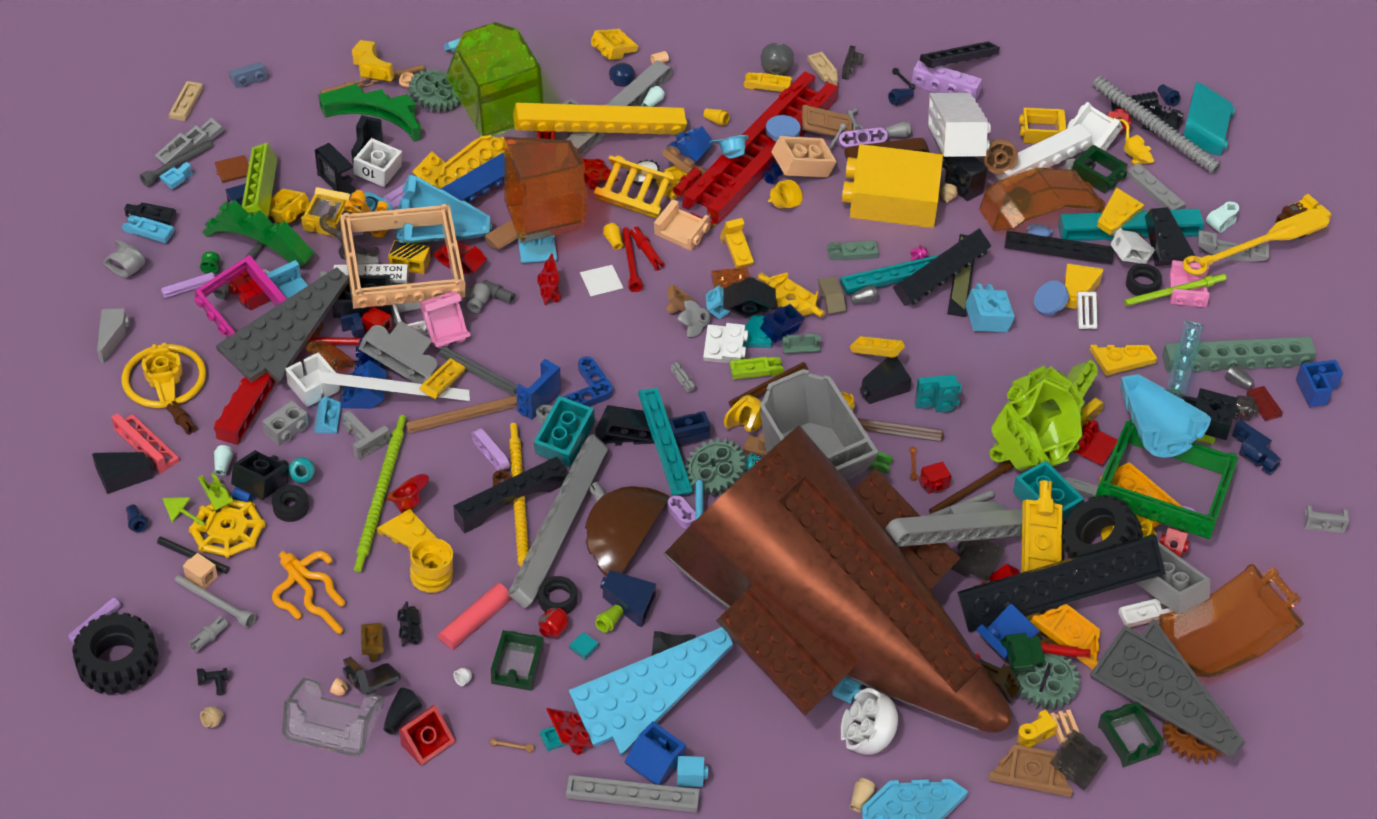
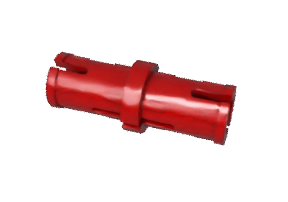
M693 167L687 175H683L680 182L673 187L674 194L682 196L694 184L695 180L701 176L700 169Z

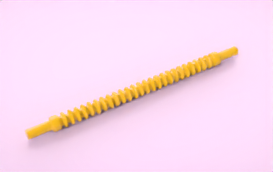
M517 423L510 424L511 438L509 439L512 477L523 473L521 439L518 437ZM525 495L513 500L517 539L516 547L518 552L517 561L520 567L529 552Z

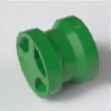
M213 251L203 253L200 263L201 271L206 274L210 272L215 274L219 268L220 256Z

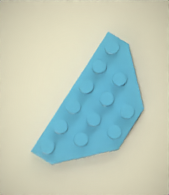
M942 779V782L911 780V783H899L898 780H890L862 806V819H945L967 797L968 791L951 779Z

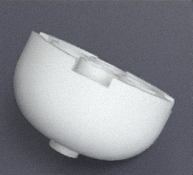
M866 688L854 696L856 700L850 710H845L841 722V740L846 739L847 749L863 755H872L885 749L892 741L898 726V712L894 702L887 695L874 689ZM856 720V721L860 722L861 725H859V724H857V723H852V722ZM850 740H853L858 744L854 745Z

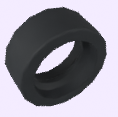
M1136 264L1127 273L1126 287L1136 296L1155 292L1160 289L1162 275L1152 265ZM1139 276L1146 277L1152 280L1153 283L1141 284L1134 278Z
M553 576L544 580L538 590V601L541 609L546 612L549 608H561L566 614L574 610L577 604V588L574 582L563 576ZM560 589L568 592L570 598L566 601L555 603L549 601L546 598V594L552 590Z

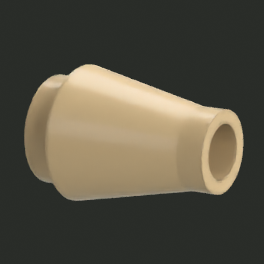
M860 778L858 782H855L849 806L850 809L859 813L862 811V806L875 793V784L865 778Z

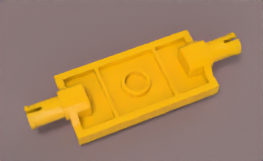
M1051 481L1039 482V499H1026L1023 501L1021 573L1061 561L1062 505L1055 504L1053 499H1051Z

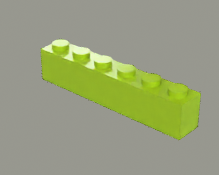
M268 142L255 146L251 150L242 207L247 213H255L260 210L267 218L269 216L278 159Z

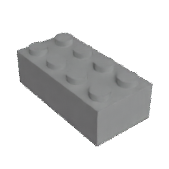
M1158 542L1166 574L1143 580L1136 584L1178 615L1210 599L1211 579Z

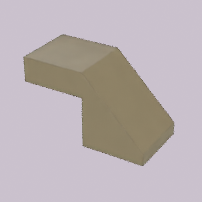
M836 276L817 279L820 297H824L827 314L846 311L843 291Z

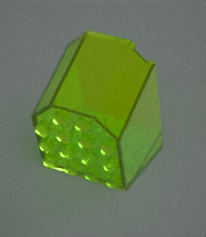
M493 22L463 32L446 74L447 80L481 137L493 136L514 129L513 111L515 103L544 104L540 64L516 28Z

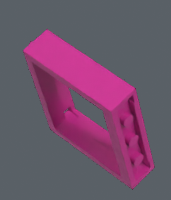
M250 255L195 290V303L199 308L202 307L206 311L208 319L211 322L214 321L218 326L219 332L223 336L226 335L227 338L233 335L235 331L206 297L243 272L247 271L275 306L287 300Z

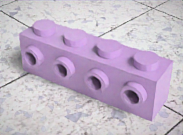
M918 60L913 69L911 83L915 84V87L935 93H971L976 101L980 94L982 79L942 66L929 68Z

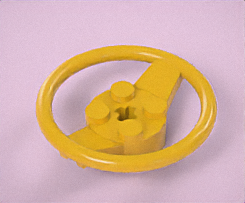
M166 342L161 345L153 344L152 347L140 351L127 362L122 372L121 383L126 395L137 404L149 408H166L170 403L174 407L172 401H176L178 405L183 404L201 390L206 379V366L202 358L195 351L187 347L166 344ZM178 353H182L190 357L197 364L199 376L195 385L187 393L176 398L175 384L180 382V376L182 375V364ZM140 360H142L144 377L151 387H155L159 401L148 400L137 395L130 386V373Z

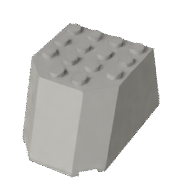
M803 369L768 384L765 397L760 406L766 454L800 425L846 481L864 474L879 452L830 376L824 375L822 377L811 374L809 370Z

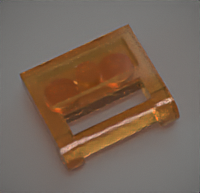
M311 341L306 347V351L311 354L319 352L333 370L338 368L344 369L345 367L353 368L356 362L329 342Z

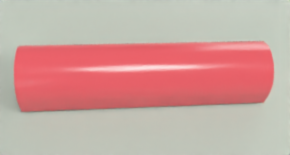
M500 583L494 585L439 632L438 639L452 650L455 649L511 600V597L508 596V590Z

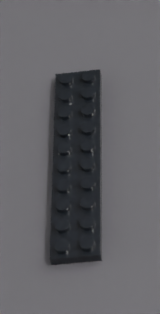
M1151 534L961 590L957 593L966 627L971 632L977 630L981 624L990 626L1009 604H1013L1025 616L1166 573L1157 536Z

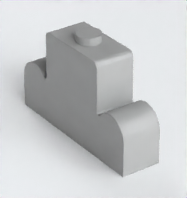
M401 321L390 334L380 325L372 326L359 346V350L414 383L423 384L437 367L436 359L430 355H425L432 340Z

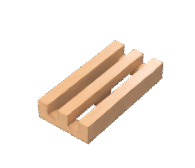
M1066 710V713H1063V711H1059L1058 714L1050 713L1051 717L1058 724L1056 736L1062 751L1069 752L1083 749L1084 742L1071 710ZM1058 720L1061 721V724L1063 726L1065 735L1069 741L1070 746H1067V743L1059 726Z

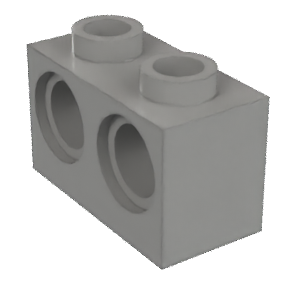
M290 401L263 420L262 425L264 434L278 446H281L297 433L305 430L309 426L307 412L293 401Z

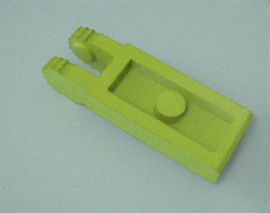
M759 357L729 362L733 380L770 375L774 377L784 372L780 357Z

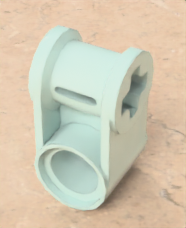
M1226 202L1218 209L1210 212L1206 218V223L1219 233L1225 231L1236 223L1239 205L1235 202Z

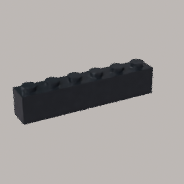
M979 228L901 281L893 289L904 306L909 303L914 305L921 300L920 296L922 294L927 296L935 290L933 288L935 285H943L948 281V276L954 277L961 272V267L965 266L967 268L973 264L975 257L980 259L988 253L986 250L991 247V244Z

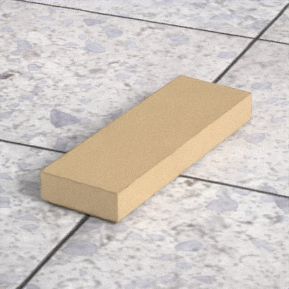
M186 81L169 113V119L187 120L204 89L202 83Z

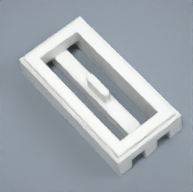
M1096 292L1077 293L1078 330L1097 329ZM1082 296H1084L1085 325H1083ZM1088 296H1091V304H1092V325H1089V298H1088Z

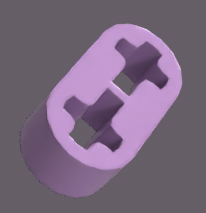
M672 496L668 499V512L682 528L688 529L695 521V511L681 496Z

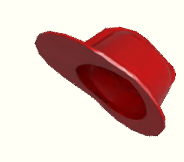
M419 474L411 477L397 489L387 495V500L394 502L401 513L408 509H413L421 501V489L428 483L429 476Z

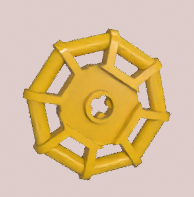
M233 499V502L219 508L221 511L216 513L212 504L201 506L198 509L199 512L196 517L201 521L205 517H208L205 526L194 521L189 526V534L195 539L199 547L198 550L201 553L208 552L225 556L226 559L230 558V556L246 549H253L256 546V541L262 529L265 528V521L261 519L255 504L251 501L244 502ZM247 513L250 514L253 520H247L245 515ZM227 524H230V526H231V527H229V528H224V527H222V526H226ZM248 528H253L250 537L247 536ZM201 532H207L208 537L205 540L203 539ZM214 542L223 544L224 548L213 546L211 544Z

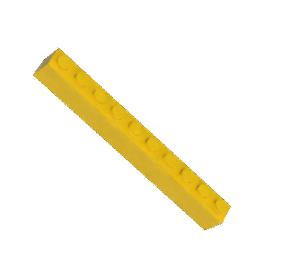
M515 103L513 111L515 130L678 135L685 130L687 125L684 108Z

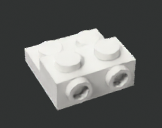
M726 323V326L708 324L703 361L729 364L732 360L745 358L746 347H743L744 341L747 342L748 330H745V325Z

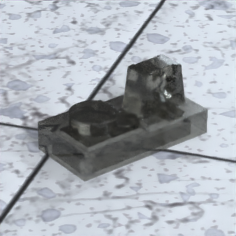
M850 45L843 65L842 79L848 80L850 74L854 73L855 65L863 64L864 54L856 52V46Z

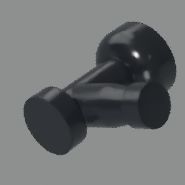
M203 668L197 669L198 686L206 684L207 680H215L216 694L218 696L225 694L224 681L228 680L227 668L206 672Z

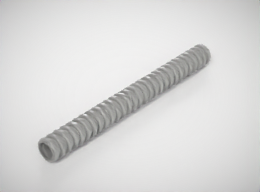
M1098 76L1092 84L1093 89H1096L1097 92H1100L1109 101L1117 104L1118 107L1121 106V109H1125L1126 113H1129L1130 116H1133L1142 125H1146V128H1150L1151 131H1154L1163 140H1167V143H1171V146H1175V149H1179V152H1183V155H1188L1189 159L1192 158L1193 162L1196 161V164H1200V167L1204 168L1205 171H1209V174L1215 173L1219 168L1220 161H1216L1214 157L1211 158L1212 155H1207L1206 151L1203 152V149H1199L1198 145L1195 146V143L1191 142L1190 139H1186L1185 136H1182L1173 127H1169V124H1165V121H1161V118H1157V115H1153L1147 108L1144 109L1143 105L1140 106V103H1136V100H1132V97H1128V94H1124V91H1120L1118 87L1115 88L1116 86L1114 84L1111 85V82H1107V79H1103V76Z

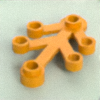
M360 190L353 192L350 201H346L344 209L352 212V214L372 212L365 201V193ZM379 201L374 212L386 211L389 205L384 201ZM388 229L371 231V234L377 238H383L388 233Z

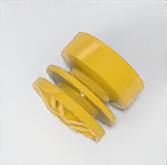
M425 538L413 545L410 550V580L413 586L423 592L436 593L450 585L453 580V550L447 542L438 538Z

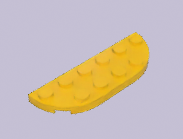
M491 135L475 139L444 164L439 174L438 188L441 189L517 145V143L505 137L497 138L491 137Z

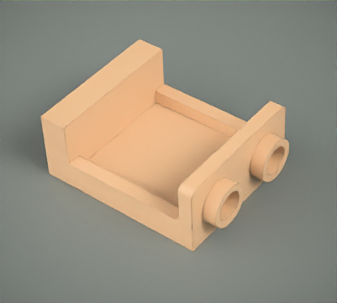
M672 199L654 222V234L691 251L695 245L697 246L700 243L701 237L708 233L711 224L709 223V216L705 215L701 219L680 210L679 202Z

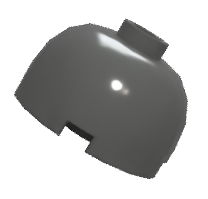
M777 43L768 44L761 53V66L767 74L783 76L791 70L794 62V53L785 44H782V46L777 45Z

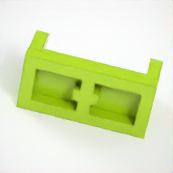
M211 473L214 479L212 483H207L203 475L197 477L215 510L233 502L229 492L223 483H220L215 473Z

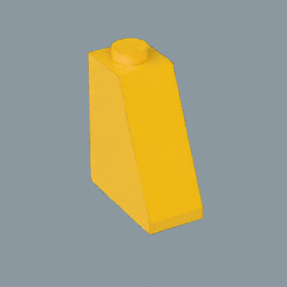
M1067 264L1064 285L1069 292V298L1065 308L1077 309L1078 292H1094L1101 283L1103 269ZM1082 296V306L1084 305V296Z

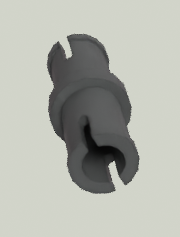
M486 279L481 282V284L489 287L493 298L501 299L508 304H512L515 301L516 294L504 289L502 285H495Z

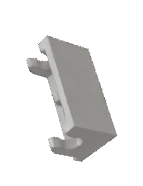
M1307 504V509H1304L1303 512L1304 529L1345 533L1349 523L1348 510L1344 508L1342 513L1332 514L1312 511V506Z

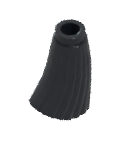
M400 688L384 722L383 730L386 733L394 735L414 712L422 708L413 690L408 688Z

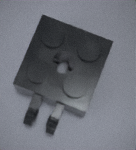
M943 156L942 167L946 170L945 182L956 186L959 196H962L968 202L983 194L988 169L975 156Z
M747 277L743 281L732 283L730 286L723 288V308L744 318L761 312L765 313L769 309L773 310L778 307L776 289L753 277Z
M1202 388L1199 389L1197 398L1186 395L1181 397L1185 402L1211 417L1209 427L1204 435L1227 440L1238 398Z
M254 450L233 464L231 484L263 500L287 484L289 473L288 461L282 460L279 462L278 457L275 455L268 457Z

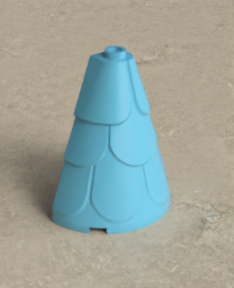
M408 176L402 190L405 193L402 196V200L400 199L398 209L441 206L442 204L450 205L455 235L458 241L485 237L486 234L491 232L492 224L490 223L489 215L464 200L460 201L417 176ZM405 223L402 228L396 229V237L400 243L413 244L445 241L442 224L412 227L413 224Z
M1139 374L1121 377L1120 389L1126 409L1130 413L1143 446L1152 455L1162 458L1179 455L1193 447L1191 444L1197 438L1201 439L1211 421V417Z

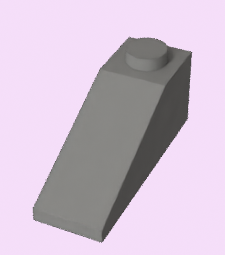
M125 308L101 310L97 346L100 363H105L125 337L127 327H130V317L126 316Z

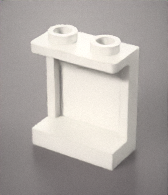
M1089 102L1080 107L1077 116L1068 124V128L1080 123L1092 135L1091 146L1095 145L1104 151L1108 149L1123 129L1119 120L1116 118L1111 119L1093 108Z

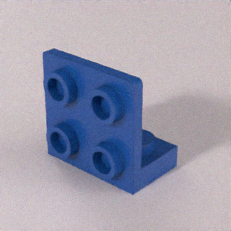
M1009 604L989 627L981 624L976 630L1007 660H1009L1007 650L1001 645V639L1005 635L1026 633L1027 638L1036 637L1040 632L1013 604Z

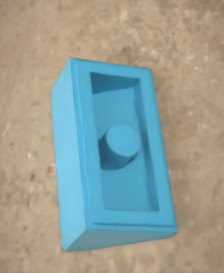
M326 396L321 399L317 408L315 433H337L341 402Z

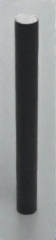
M160 536L157 540V544L188 558H192L197 554V552ZM202 555L215 564L216 570L224 574L229 572V566Z

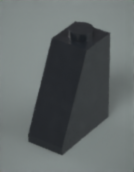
M897 356L893 358L887 357L862 379L860 393L869 404L910 392L912 379Z
M144 452L92 454L95 468L107 494L153 479L151 470H154V465L151 458H146Z

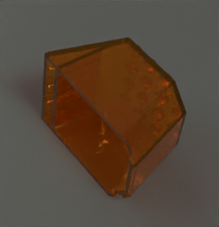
M504 137V202L520 243L582 228L585 222V215L588 214V206L585 204V198H588V189L585 187L584 181L585 166L584 163H581V157L577 154V148L573 146L571 140Z

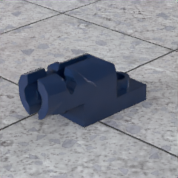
M1240 419L1235 424L1232 434L1233 437L1242 442L1239 453L1254 463L1256 467L1263 466L1262 471L1272 475L1282 460L1269 449L1272 440Z

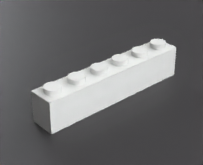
M1079 123L1018 152V160L1014 168L1004 171L1005 173L995 174V176L1007 188L1018 184L1026 178H1030L1055 164H1059L1082 151H1086L1091 146L1092 135Z

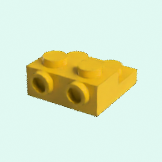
M620 29L594 30L591 39V45L601 51L602 56L609 60L622 59L624 53L637 52L639 47Z
M282 188L271 197L269 216H272L276 223H281L284 220L287 224L291 223L296 219L297 215L307 210L310 202L306 193Z

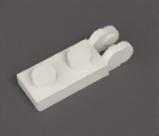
M1157 598L1120 607L1118 610L1124 625L1129 628L1150 623L1152 619L1159 621L1170 619L1177 615V613L1167 608Z

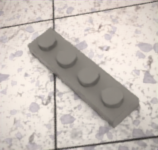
M1140 163L1126 170L1127 177L1160 206L1168 207L1169 210L1185 209L1186 203Z

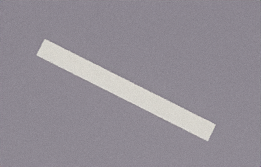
M319 371V383L429 396L420 391L422 384ZM448 387L439 396L440 398L470 401L469 390Z

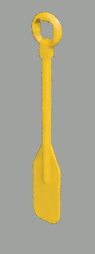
M1310 209L1277 222L1263 236L1214 255L1209 254L1202 258L1188 256L1182 262V266L1191 275H1202L1206 272L1207 266L1212 265L1215 261L1270 240H1292L1328 226L1330 220L1321 210ZM1196 261L1201 268L1194 270L1188 264Z

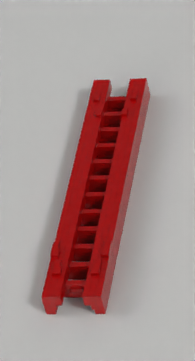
M804 71L742 134L749 136V139L745 141V153L736 158H727L722 154L683 194L682 208L689 210L698 203L707 208V213L711 215L712 222L718 225L777 163L771 152L776 141L772 140V137L766 136L767 121L778 115L791 116L800 123L799 137H802L807 132L802 130V106L807 105L828 110L838 99L839 87L827 82L819 92L814 91L809 87L815 82V76Z

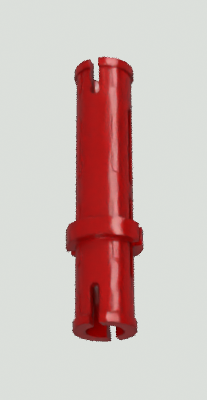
M638 226L633 227L637 233L633 229L629 233L636 241V246L643 251L656 271L661 270L658 264L663 269L665 263L653 249L649 238L644 236Z

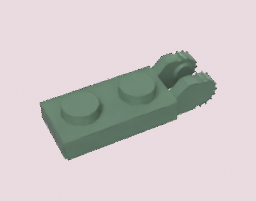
M876 240L846 243L832 242L826 246L827 251L830 252L828 254L830 260L877 258L879 255Z

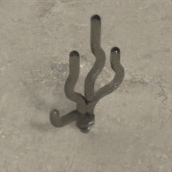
M331 206L328 213L321 216L319 224L324 231L340 240L341 245L338 252L341 259L346 260L342 233L327 224V221L331 220L336 212V207ZM344 210L341 213V215H343L344 213L352 214V212H348L346 210ZM370 231L363 232V235L353 236L354 249L358 254L376 257L379 253L378 247H373L372 251H368L356 245L358 242L367 241L371 236Z

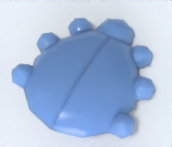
M1031 223L1026 228L1028 230L1027 233L1033 235L1049 236L1053 232L1052 229H1048L1047 225L1042 226L1041 223L1038 225Z

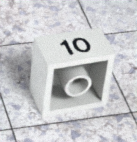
M371 138L354 158L353 174L385 187L402 166V151Z

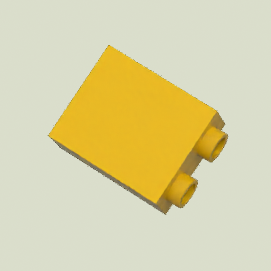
M859 144L857 158L848 157L845 178L854 179V182L844 181L842 202L851 203L849 218L934 228L943 154Z

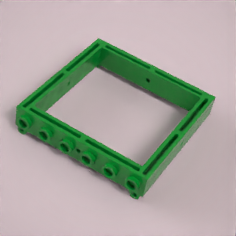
M1132 420L1126 421L1098 485L1095 497L1099 498L1100 495L1117 497L1125 501L1135 515L1210 539L1239 457H1236V454L1232 452L1227 454L1196 443H1192L1193 447L1189 450L1171 457L1222 474L1207 516L1112 484L1128 444L1146 449L1138 436Z

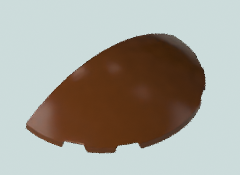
M628 486L605 494L595 503L586 521V545L589 554H593L598 562L597 567L606 577L610 570L623 573L670 496L647 487Z

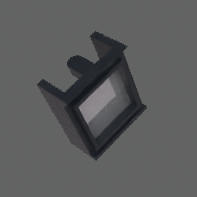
M330 143L315 149L317 175L334 191L348 194L355 192L356 189L350 184L353 178L350 175L344 177L341 175L352 169L353 165Z

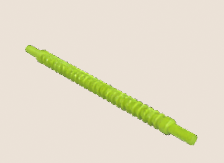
M404 415L399 416L396 429L392 431L388 450L386 451L387 454L385 455L383 467L377 481L378 484L376 485L368 512L369 515H367L366 524L364 525L362 537L356 551L358 556L354 571L358 573L362 571L365 557L369 555L372 539L374 538L382 511L381 508L386 498L385 495L387 494L399 448L404 437L403 429L407 419Z

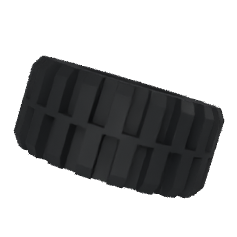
M1100 495L1099 498L1091 497L1086 502L1082 501L1079 503L1080 506L1070 511L1071 515L1066 517L1061 535L1065 551L1073 558L1143 537V531L1140 521L1125 501L1114 496ZM1114 526L1113 531L1106 539L1095 544H1089L1094 534L1100 529Z
M113 612L108 616L103 614L99 616V619L89 621V625L87 627L84 625L79 631L80 634L76 635L74 639L75 644L72 646L76 669L81 681L85 682L89 689L94 688L95 692L101 694L106 692L107 695H114L117 692L124 694L127 690L131 689L133 691L137 689L139 684L143 685L148 681L147 677H151L155 672L154 668L158 664V650L154 634L149 625L138 616L134 615L131 617V614L124 612L123 614ZM123 645L133 648L126 657L117 661L98 659L105 650L114 646Z

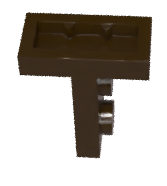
M979 659L1007 702L1011 703L1021 687L1012 668L1005 664L999 668Z

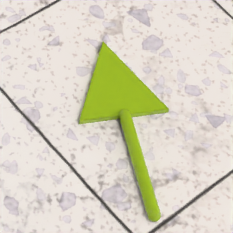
M190 497L162 498L172 523L181 512L200 525L205 526V522L183 509L191 499Z

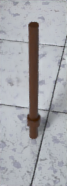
M1010 460L1003 461L996 469L930 508L929 513L931 514L949 507L1002 473H1008L1014 465Z

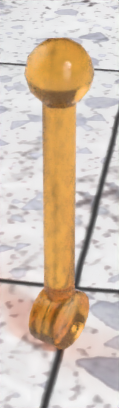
M911 447L909 449L912 464L910 480L916 481L918 478L915 469V453L917 449Z

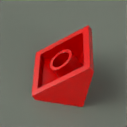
M432 705L399 728L401 746L419 765H423L455 742L436 705Z

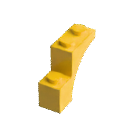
M360 40L352 49L353 63L359 65L360 77L392 81L394 79L392 63L377 58L375 42Z

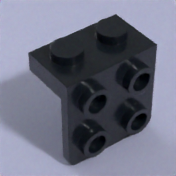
M351 656L343 659L345 667L342 669L346 679H349L350 683L362 695L372 694L383 686L394 685L396 681L401 679L400 673L389 663L364 671Z

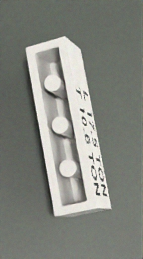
M408 264L357 265L359 275H390L391 285L408 284ZM334 265V268L337 267L345 275H348L347 265Z

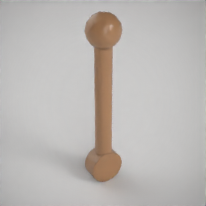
M496 738L490 740L491 746L501 745L526 750L527 753L534 751L533 744L525 746L498 741Z

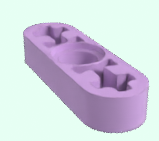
M881 127L846 131L839 135L837 142L842 148L859 144L880 143L886 141L888 134ZM878 132L879 134L883 135V137L880 138V140L878 137H874L871 139V136L876 135ZM860 133L867 136L866 142L859 141L858 135ZM844 136L848 139L854 137V140H850L847 144L845 141H842Z
M482 428L471 432L474 444L497 471L510 468V463L505 454Z

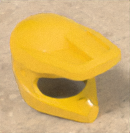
M751 395L743 396L726 413L724 418L725 428L730 429L735 426L745 425L744 429L748 432L758 431L762 426L760 411L762 402Z

